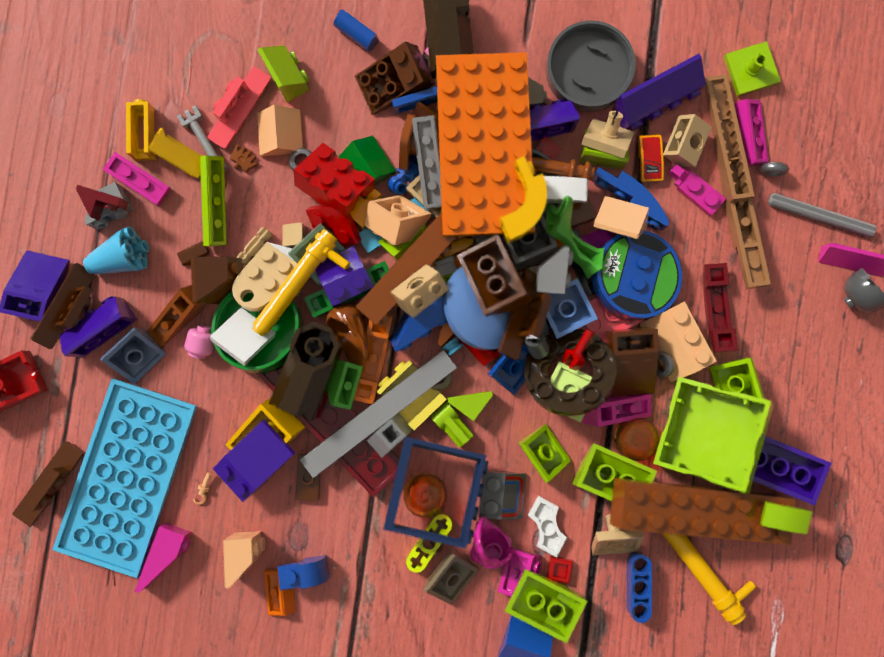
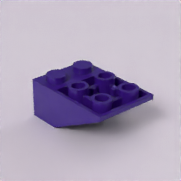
M26 250L3 290L0 312L40 321L66 278L70 260Z

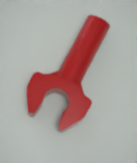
M586 329L575 349H566L563 363L570 365L569 369L577 371L583 367L585 360L582 354L595 334L593 331Z

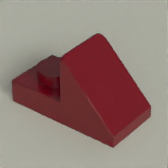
M80 185L76 187L87 213L97 221L100 220L103 208L117 212V209L125 211L129 202L120 197Z

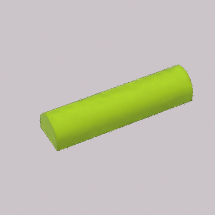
M200 156L203 246L227 245L224 156Z

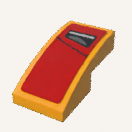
M661 134L639 135L640 181H663L664 162Z

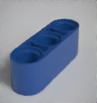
M633 552L627 558L626 607L628 613L636 622L645 623L651 618L652 562L643 553ZM638 559H644V565L641 568H635V562ZM638 582H643V589L635 591V585ZM638 605H643V611L640 614H634L635 608Z

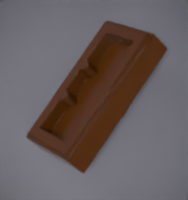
M299 454L295 500L318 501L320 473L313 478L300 461L307 454Z

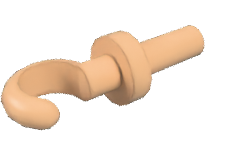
M207 472L203 483L198 486L200 490L198 494L203 497V501L199 502L194 498L193 501L197 505H202L206 502L205 492H208L210 489L208 484L212 476L210 472Z

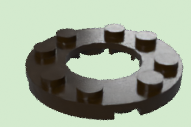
M576 329L558 339L553 333H550L546 339L550 348L547 356L535 359L529 353L525 363V381L531 396L541 407L558 415L577 416L595 410L609 398L617 380V365L611 348L609 349L599 336L593 335L582 354L593 366L591 382L577 392L567 393L558 390L550 382L548 371L551 363L557 357L563 355L566 349H575L586 330Z

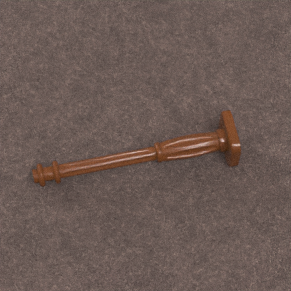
M407 115L402 130L399 170L407 171L412 155H417L412 118H417L416 115ZM532 157V165L535 171L593 180L595 167H591L588 161L585 165L576 164L575 159L567 163Z

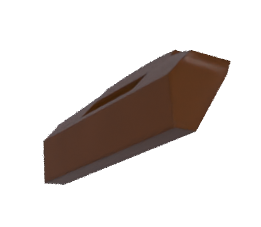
M203 241L178 252L177 256L182 266L191 265V257H205L209 250L206 246H203Z

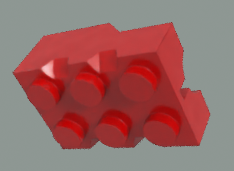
M324 143L293 169L294 185L321 205H330L345 217L354 209L359 196L367 197L374 189L375 178L363 170L358 171L355 169L352 162L346 158L341 159L338 157L336 152Z
M21 350L0 360V413L21 404L22 401L48 391L31 351Z

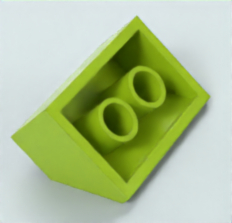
M593 443L580 463L572 484L612 501L614 478L653 482L657 471Z

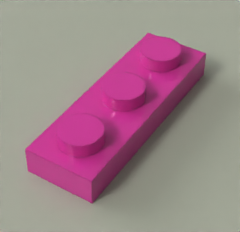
M114 152L103 168L105 172L159 207L171 190L170 187Z

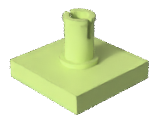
M559 361L550 382L560 391L567 393L577 392L588 385L592 377L579 370L569 369L568 365ZM585 414L568 417L581 423Z

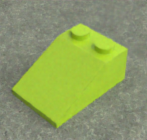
M525 569L504 611L567 643L588 601L577 591Z

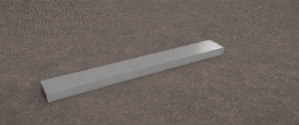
M444 350L305 455L300 461L313 478L457 367Z

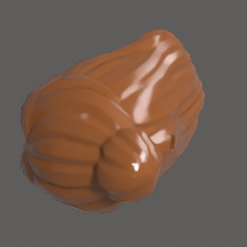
M359 302L353 305L350 303L339 304L328 313L326 325L338 332L348 361L363 366L368 359V340L366 337V325L363 320L366 316L356 308Z

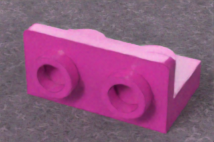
M511 547L509 551L512 553V557L504 565L498 592L511 597L525 569L538 574L542 565L540 561L541 555L531 554Z

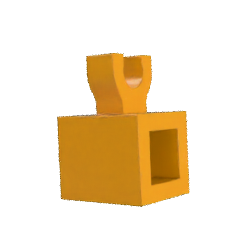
M375 188L365 200L359 196L358 202L350 212L354 222L362 230L367 228L364 226L369 201L382 199L381 194Z

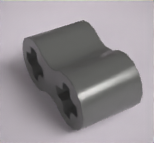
M546 318L540 338L525 339L529 353L535 359L544 358L550 350L546 340L550 332Z

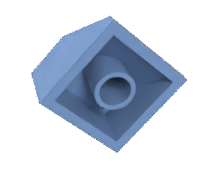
M578 278L570 282L569 288H565V294L547 293L552 298L546 315V321L557 339L598 319Z

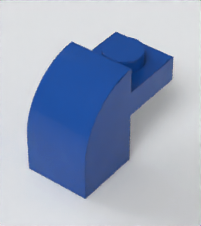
M327 555L304 558L302 562L283 564L277 567L280 590L301 587V589L325 583L329 579Z

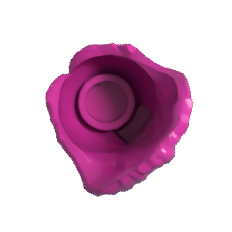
M482 516L475 526L474 542L470 550V557L474 562L480 563L487 569L504 566L512 557V553L509 551L511 539L485 516Z

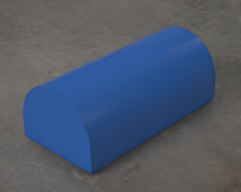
M341 9L334 19L333 26L370 52L379 42L376 33L345 10Z

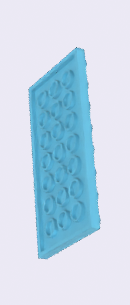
M112 378L52 550L134 578L140 577L198 405Z

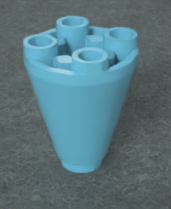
M129 226L116 232L84 258L83 264L86 271L90 274L140 271L148 266L147 252L150 250L149 245L145 240H141L134 229Z

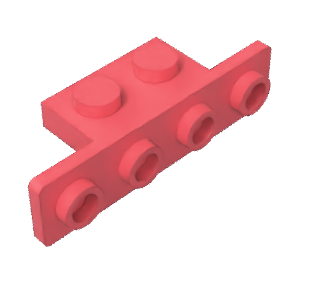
M254 66L244 80L236 76L233 81H230L226 87V93L214 105L213 114L218 121L207 138L221 148L227 149L272 78Z

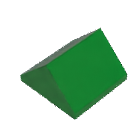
M374 136L352 141L338 156L341 159L346 158L352 162L354 168L358 171L363 170L375 178L374 186L396 173L395 168Z

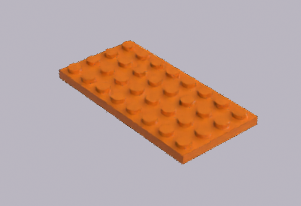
M527 52L436 55L443 237L504 235L499 224L500 218L515 212L525 202V191L514 168L515 160L524 156L527 162L530 161L532 163ZM535 226L528 234L535 233Z

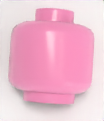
M198 325L197 328H191L188 331L184 347L188 351L189 356L205 359L206 356H210L213 353L215 346L210 340L212 335L211 327Z

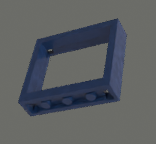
M405 437L383 530L466 549L467 543L471 544L474 530H471L472 520H477L479 507H476L477 497H482L484 484H481L482 474L486 475L489 461H485L486 455ZM412 446L476 461L459 538L394 524Z

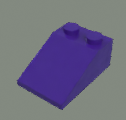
M264 419L230 450L213 470L236 496L244 502L257 492L295 452Z

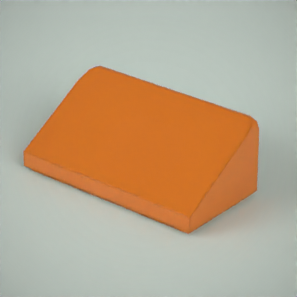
M265 569L264 580L268 615L286 616L294 613L296 610L294 588L280 590L278 569Z

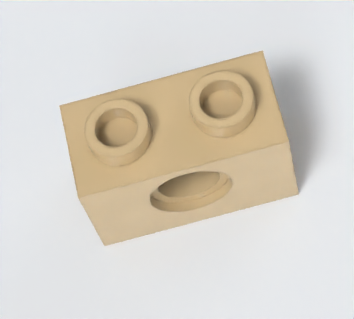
M696 114L679 115L663 156L680 167H696L712 127Z
M426 264L392 290L391 294L400 308L414 318L447 292L449 288L440 273Z

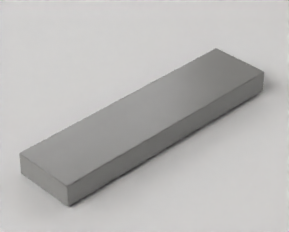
M435 115L412 118L424 209L441 207L440 153Z

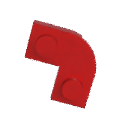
M330 205L312 206L306 210L313 229L320 223L325 228L332 227L334 235L338 239L337 241L342 246L355 245L361 241L350 213L345 217Z

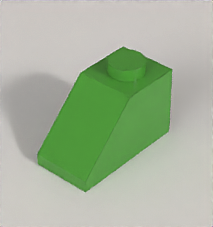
M341 360L338 361L327 388L330 405L351 410L363 369L362 366Z

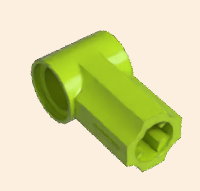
M447 401L430 415L442 431L444 430L459 448L473 437L471 431L458 418L460 416Z

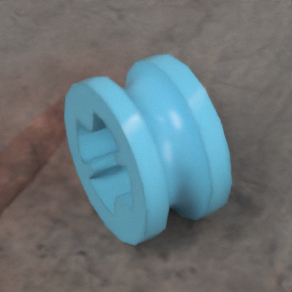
M455 337L442 347L443 350L447 351L448 356H451L464 346L463 343L458 342V337Z

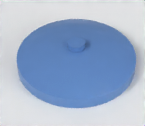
M460 267L450 277L447 283L449 290L444 293L443 306L447 322L455 335L467 345L481 350L498 349L510 312L485 317L463 268Z

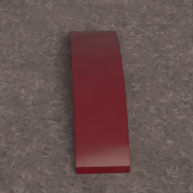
M727 263L705 264L703 268L705 314L714 353L738 351L736 330L732 328L727 286L730 283Z

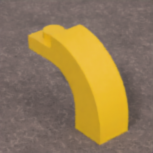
M524 156L515 160L514 168L525 191V202L518 210L501 217L499 221L508 244L522 238L534 228L546 205L547 187L543 174L536 177L533 176L535 175L534 167L530 161H526Z

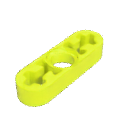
M438 513L433 517L425 531H429L431 528L435 531L438 527L436 521H441L444 518L448 527H442L438 534L447 536L452 528V520L446 513ZM419 538L407 556L406 564L408 569L415 573L423 571L441 543L436 542L433 548L428 549L424 547L423 539ZM420 547V549L424 553H427L429 555L427 557L425 554H423L420 561L422 565L417 564L416 566H413V560L411 558L418 557V555L420 554V550L416 549Z

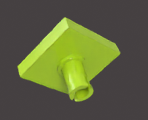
M767 41L727 53L723 57L737 97L778 85L781 82Z

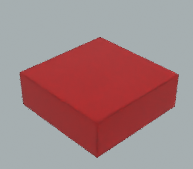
M550 556L547 578L556 582L570 584L573 560Z

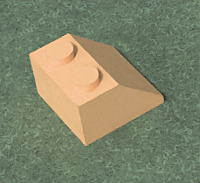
M397 195L369 201L364 226L372 230L374 234L386 239L389 244L397 246L410 242L431 218V213L405 197Z
M261 531L233 533L223 540L225 588H230L261 556L262 551L265 550V538L261 537Z

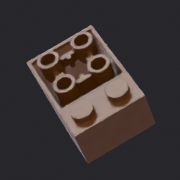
M406 41L355 75L372 115L392 107L393 99L420 92L435 85L418 46Z
M645 327L606 331V344L609 349L611 348L617 365V380L610 397L654 394L659 355L658 329Z

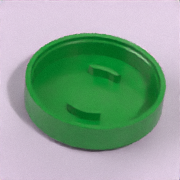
M230 292L217 307L212 320V334L242 308L235 300L233 292ZM247 293L243 297V301H251L254 294ZM292 301L271 329L275 332V337L245 366L215 343L214 346L226 362L242 371L249 373L273 371L285 364L290 353L289 345L295 330L303 327L301 312L297 304ZM246 310L248 313H250V314H251L252 316H254L255 318H257V317L259 316V314L262 312V310H261V311H249V310Z

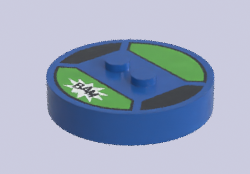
M644 230L638 239L618 234L601 247L604 248L602 269L591 276L597 298L608 311L623 319L644 320L661 314L674 303L682 285V268L676 252L666 240L655 233Z

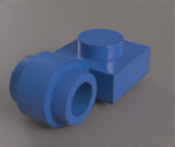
M413 155L408 170H399L397 168L396 170L399 174L390 177L388 180L389 190L396 195L404 194L408 186L407 181L412 182L419 175L417 157Z

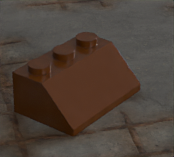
M498 234L457 255L485 317L514 311L532 301L505 242Z

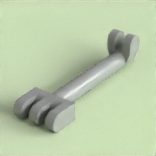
M197 106L192 107L195 113L193 116L189 110L184 111L188 118L186 120L179 114L177 118L185 130L190 127L192 128L207 156H218L199 124L204 118ZM224 162V171L226 172L230 169Z

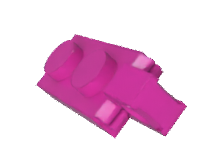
M676 164L668 173V175L676 180L674 185L677 187V190L708 216H712L726 200L725 197L688 168L684 170Z

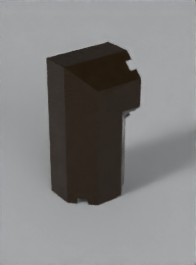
M423 0L431 78L436 79L437 75L436 55L474 54L470 18H468L470 12L469 0Z
M312 322L295 330L289 345L290 353L269 401L270 405H276L275 407L299 417L304 415L307 417L306 419L311 421L315 420L343 351L338 332L317 322Z

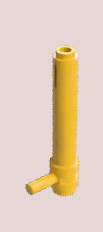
M323 229L321 233L318 232L314 237L316 240L313 244L310 243L307 246L304 256L254 321L252 329L259 335L264 336L265 333H269L321 262L324 263L327 257L344 270L350 266L349 261L333 250L338 239Z
M662 533L712 598L713 605L722 612L721 615L725 621L730 622L731 625H736L743 621L746 613L740 602L756 588L755 584L748 581L739 591L733 594L731 590H727L686 535Z

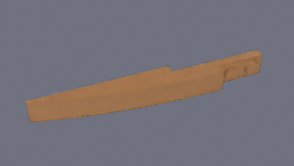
M728 75L706 77L705 86L722 193L723 197L726 198L724 204L734 250L737 249L746 289L767 287L771 285L752 201L755 194Z

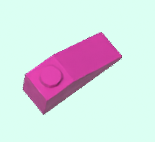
M651 394L609 397L601 406L585 413L582 423L601 427L651 417Z
M169 523L159 526L135 592L140 593L146 589L184 552H187L191 544V539H189L190 531Z

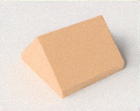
M272 105L257 113L261 157L288 155L299 148H303L301 111L299 109Z
M605 196L593 227L638 239L647 228L649 208Z

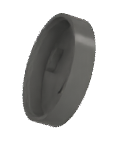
M593 20L575 23L564 29L551 45L546 61L548 85L557 99H562L564 102L571 100L578 111L595 112L606 109L616 103L619 96L626 92L632 82L636 65L634 51L626 36L610 24Z

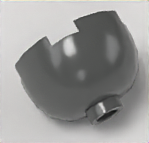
M863 268L853 273L845 282L844 291L846 297L843 299L851 309L856 307L861 312L872 313L884 308V293L878 285L876 286L871 279H868L871 276Z

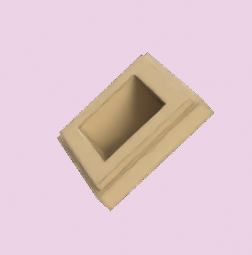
M303 223L283 225V246L295 247L305 237V225Z

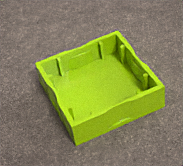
M678 377L669 407L668 422L662 432L653 464L749 494L774 403L739 392L719 390L708 384Z

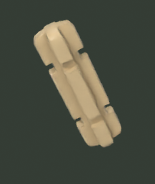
M261 227L257 232L258 235L254 236L244 247L245 251L240 252L236 257L242 259V265L246 266L251 261L250 258L254 257L263 247V242L265 240L268 241L272 236L271 232L266 228Z

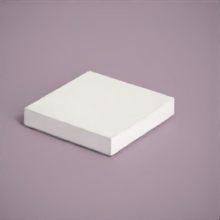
M240 308L210 336V340L245 366L275 337V332L270 330L264 336L256 333L252 329L256 318L243 308Z

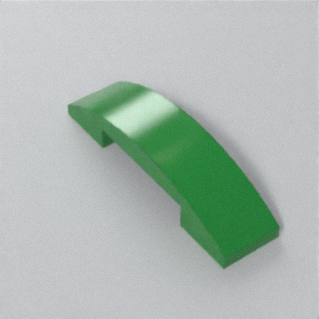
M385 261L366 269L373 287L389 270ZM372 288L339 304L352 303L365 297ZM324 289L304 297L313 318L329 313L339 305L332 306Z

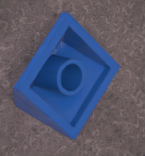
M522 344L518 360H512L502 354L487 374L513 395L516 394L525 382L524 370L529 355L528 348Z
M511 615L498 657H551L553 636Z

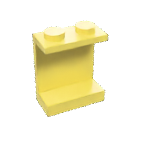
M403 360L394 369L397 373L391 378L386 376L378 384L380 389L377 392L384 396L417 371L418 368L410 360L407 363ZM430 388L400 411L399 414L415 430L447 399L439 391Z

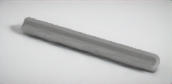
M777 193L771 194L768 200L770 206L867 237L874 236L877 229L873 224Z

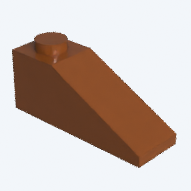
M192 285L179 289L147 330V333L160 347H164L206 306L203 303H193Z

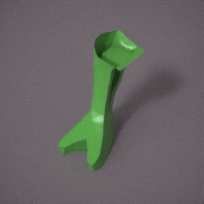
M566 196L558 209L553 204L547 206L546 233L555 237L564 245L569 246V251L573 252V261L581 266L587 279H589L594 273L602 269L604 248L591 246L573 233L571 230L573 198Z

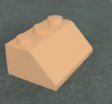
M685 301L639 324L641 328L651 327L658 329L659 351L667 352L673 357L675 370L667 377L669 382L678 380V377L683 378L717 362ZM658 359L660 365L665 370V363L662 360Z

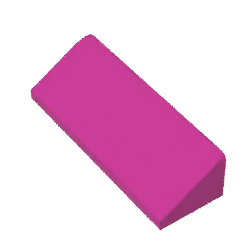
M744 99L735 103V111L748 167L769 163L761 101Z
M829 243L821 247L818 260L820 263L853 271L863 268L868 274L879 277L884 276L883 254L835 243Z

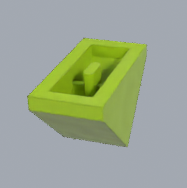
M492 391L447 397L448 403L474 421L493 395Z

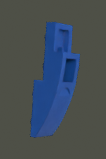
M601 168L596 170L592 180L595 182L594 185L596 187L613 192V196L619 200H627L629 203L648 207L647 225L650 228L663 230L668 227L670 222L654 196L636 179L624 171L618 177H615Z

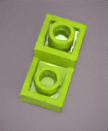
M765 501L760 524L766 527L807 535L812 511Z

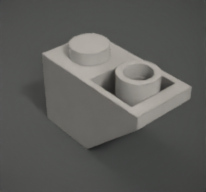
M113 182L97 191L120 197L129 202L126 211L117 209V212L103 208L99 221L91 218L87 213L84 222L94 229H101L114 219H122L128 216V212L134 209L123 186Z
M562 245L538 265L537 292L565 294V288L570 287L571 276L567 274L568 265H572L573 252L569 251L568 245Z
M398 413L378 429L367 441L383 457L413 429Z

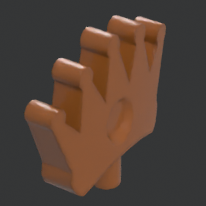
M238 144L235 146L233 153L230 155V159L236 162L233 166L235 169L241 166L243 171L247 172L258 165V162L252 163L256 159L255 155L249 157L252 153L251 150L245 152V146L238 150L240 148Z

